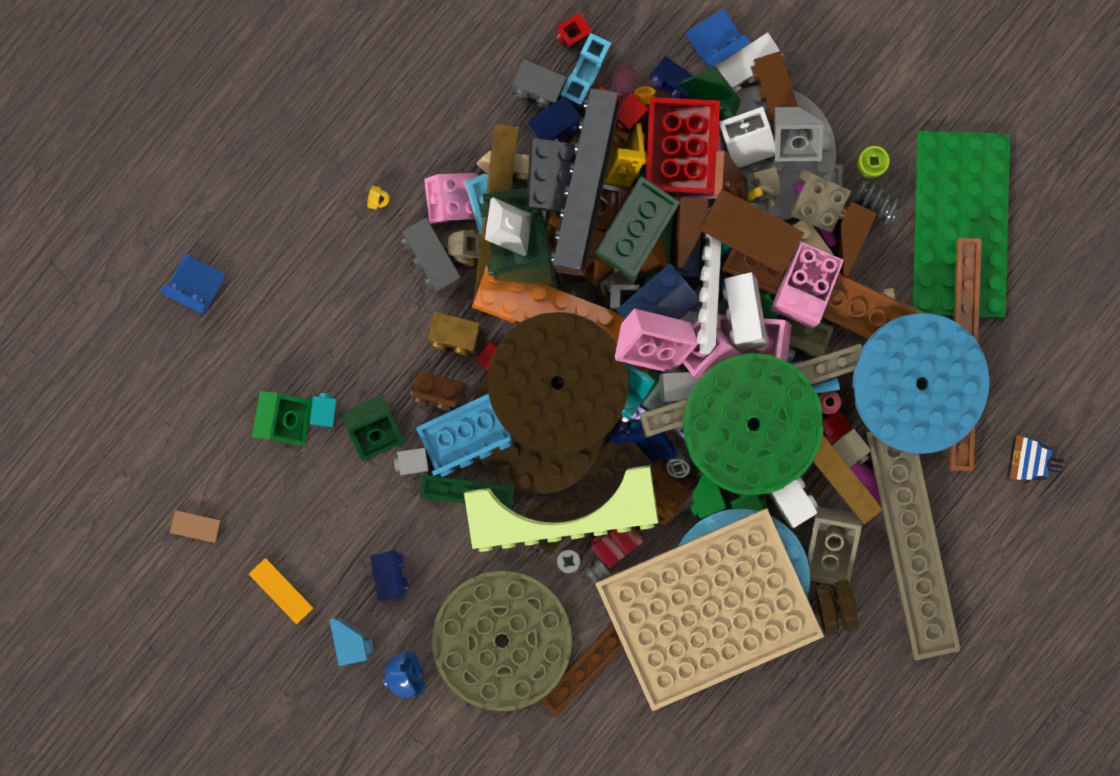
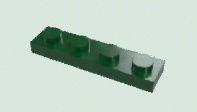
M422 474L419 497L466 504L464 496L466 491L490 488L494 495L511 509L514 487Z

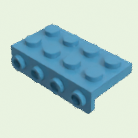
M489 394L416 427L435 468L432 474L434 476L440 473L441 477L454 472L453 467L456 465H460L463 468L474 463L472 458L478 455L480 459H483L493 454L492 449L498 446L500 450H503L513 445L511 440L515 439L497 419L490 403Z

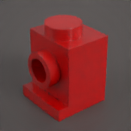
M578 13L557 26L558 34L555 37L562 47L566 45L570 49L588 38L592 30L581 13ZM571 30L577 33L573 38L568 35V32Z

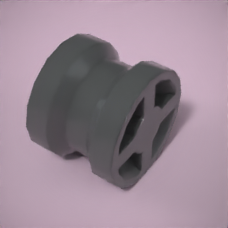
M599 559L592 568L584 570L594 584L612 576Z

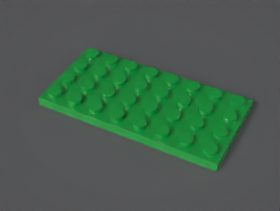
M917 132L913 308L927 314L954 317L956 239L972 238L981 239L979 317L1005 318L1010 134Z

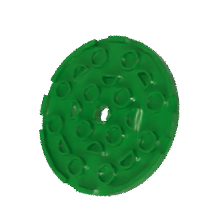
M759 353L732 356L720 361L707 370L691 390L683 416L685 444L691 459L699 471L719 487L744 495L776 492L797 480L809 468L816 457L823 435L821 403L807 377L787 361ZM755 417L759 421V427L755 431H750L747 421Z

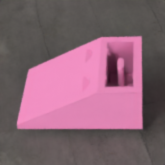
M800 242L778 288L770 310L805 326L814 328L820 323L844 260Z

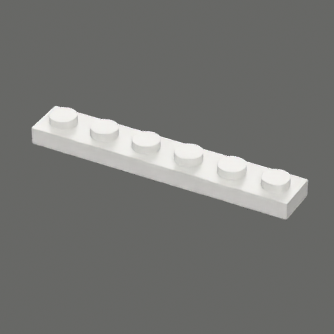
M703 233L706 245L702 251V260H705L701 271L703 288L700 291L699 300L702 302V309H700L698 316L701 330L698 332L697 343L700 344V353L709 355L716 345L721 241Z

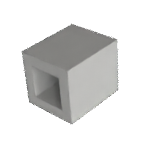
M425 448L397 452L398 457L394 458L395 471H400L401 476L429 472Z

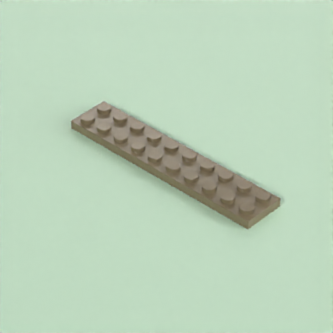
M866 432L914 660H920L961 651L919 454L904 452L890 447L871 432Z

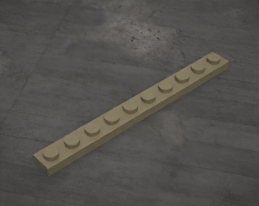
M856 344L794 364L793 366L807 377L810 384H814L854 371L861 355L862 346L861 344ZM687 399L640 413L639 416L645 436L649 437L683 426L684 409Z

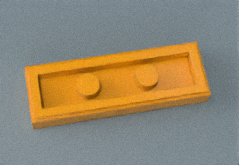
M267 558L249 573L256 583L296 624L314 609Z

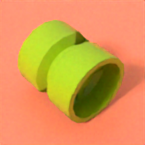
M879 146L866 148L856 162L857 172L860 176L868 180L878 179L882 176L889 166L890 160L887 152Z

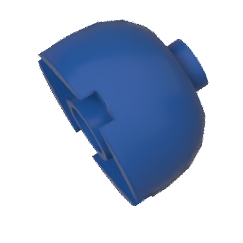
M410 650L394 655L387 662L383 675L385 687L389 688L394 695L400 698L420 696L425 692L426 681L422 682L420 674H425L422 664L414 652L409 654Z

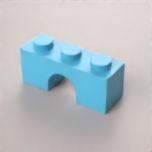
M590 33L580 53L579 60L560 94L561 100L579 109L582 108L585 98L610 51L611 42Z

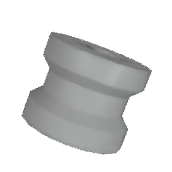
M565 550L559 554L557 564L561 571L572 573L578 569L580 558L576 552Z

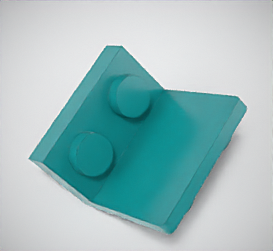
M627 363L629 392L621 415L631 420L655 380L648 373L640 371L630 363Z

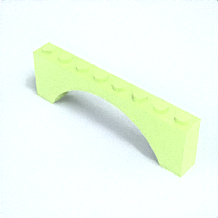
M651 465L627 468L620 487L609 501L593 513L567 522H542L519 515L505 506L490 488L471 490L464 493L472 549L479 548V552L493 550L492 546L502 545V549L512 548L518 542H525V545L538 544L540 539L556 542L562 540L561 536L571 535V539L585 537L584 533L594 532V536L608 534V530L617 529V532L631 531L633 526H640V529L653 528L654 524L659 521Z

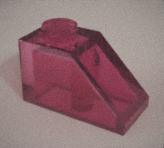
M619 64V67H614L611 91L618 92L620 98L625 100L631 93L634 95L637 70L632 69L633 66Z

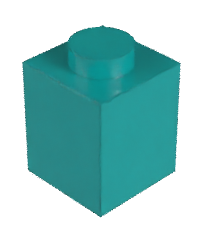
M319 393V397L313 396L310 416L311 425L335 427L338 400L333 399V394Z

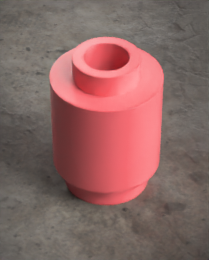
M828 391L818 395L822 407L821 413L832 414L838 411L841 406V399L836 392ZM827 398H832L833 400L831 407L825 403Z

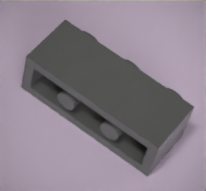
M426 218L402 231L404 237L401 241L407 251L412 249L416 257L412 260L419 271L422 269L425 271L427 277L424 278V281L430 291L435 289L438 294L461 280Z

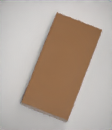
M175 510L170 533L216 543L221 520Z

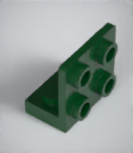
M712 67L688 78L679 85L688 99L720 101L719 122L734 117L742 102L717 67Z

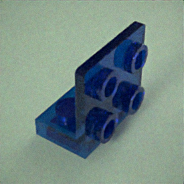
M664 56L658 66L650 71L649 80L652 81L650 84L657 90L662 91L664 89L671 94L669 98L690 99L691 94L679 85L682 81L694 75L667 56Z

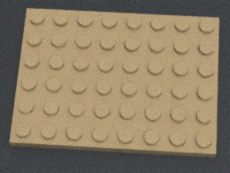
M767 508L595 583L652 711L824 637Z

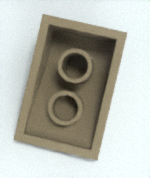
M818 506L807 553L810 581L834 585L837 581L848 580L850 584L862 521L853 512Z

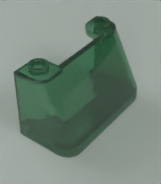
M527 187L483 194L484 203L479 204L481 218L486 217L487 221L490 200L492 198L532 214L527 255L523 256L490 242L491 262H487L489 276H493L494 280L535 285L553 284L543 211L526 208Z

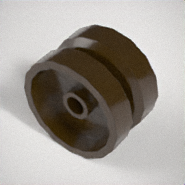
M848 580L834 583V597L827 584L814 586L818 614L825 636L838 634V619L846 632L857 630V609Z

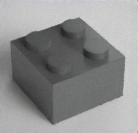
M523 59L512 84L513 92L516 93L515 97L528 102L530 99L537 102V106L549 111L550 108L555 110L560 100V94L566 84V77Z

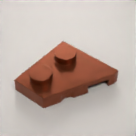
M716 152L714 196L717 197L720 190L723 189L746 201L748 194L746 177L727 152Z

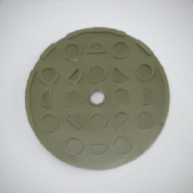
M494 571L480 574L458 586L442 604L435 619L432 635L433 656L438 671L449 688L466 702L479 708L494 711L517 710L532 705L545 697L562 678L569 662L572 647L569 620L557 597L545 585L534 578L510 571ZM499 634H504L509 639L508 645L504 648L498 647L495 643V639Z

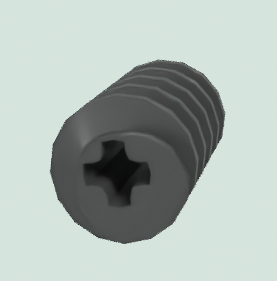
M867 179L856 195L854 203L858 204L862 201V207L867 208L870 206L871 211H877V220L885 216V225L895 222L906 206V203L904 202L897 206L899 198L896 197L890 201V192L882 196L884 188L880 187L875 191L876 183L872 182L870 185H867Z

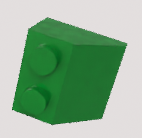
M260 391L252 437L305 446L312 400Z

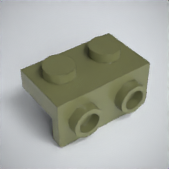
M788 318L787 322L792 325L789 347L804 350L806 354L812 357L824 355L835 326L820 320L818 325L810 328Z

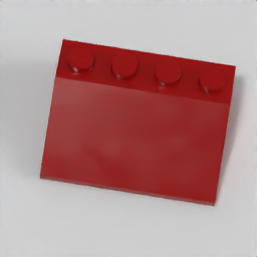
M650 97L647 121L646 180L669 195L714 194L720 101Z

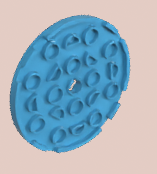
M927 313L900 316L884 324L863 346L853 374L855 405L866 427L880 441L904 452L916 454L933 453L956 444L977 424L988 398L989 371L979 344L964 327L953 320L939 315ZM920 377L926 378V386L922 390H919L916 386V382Z

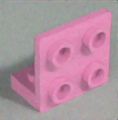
M477 173L437 174L424 179L429 224H439L448 220L475 219L464 181L478 176Z

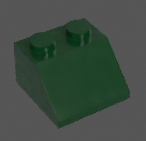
M383 394L341 412L346 429L362 461L405 443Z

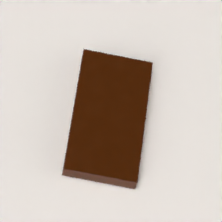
M723 189L720 190L700 228V231L781 274L786 269L805 233Z

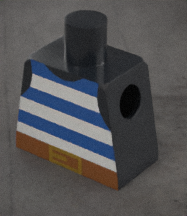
M1016 435L1013 436L1006 480H1047L1049 471L1062 472L1064 461L1063 459L1051 458L1052 447Z

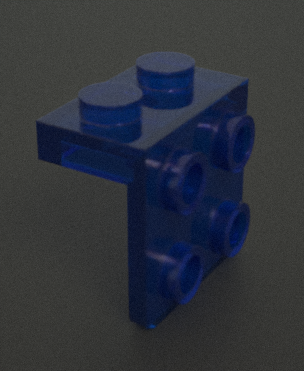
M641 419L629 420L619 424L616 427L617 431L610 436L614 444L636 442L650 461L673 459L677 456L674 444L669 440L665 431L649 437L645 436Z

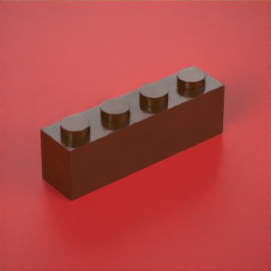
M781 51L753 60L754 65L750 66L754 80H759L761 88H757L761 102H766L768 110H765L768 123L773 124L774 130L775 107H798ZM772 132L773 139L775 142V132Z

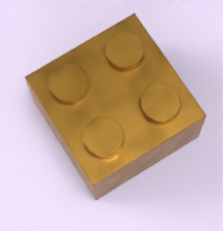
M434 312L428 341L432 343V348L446 351V348L449 347L453 348L456 354L468 356L469 353H475L481 326L477 322Z

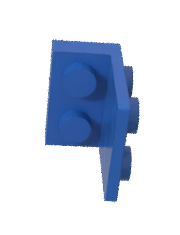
M724 9L686 32V37L707 69L715 67L750 44L746 35H740Z
M185 254L169 285L164 284L160 292L205 316L225 278V274Z

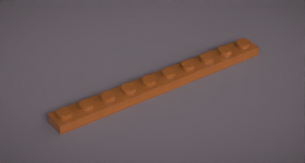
M957 238L954 321L964 327L978 343L981 239ZM975 426L963 439L950 447L949 470L974 471Z

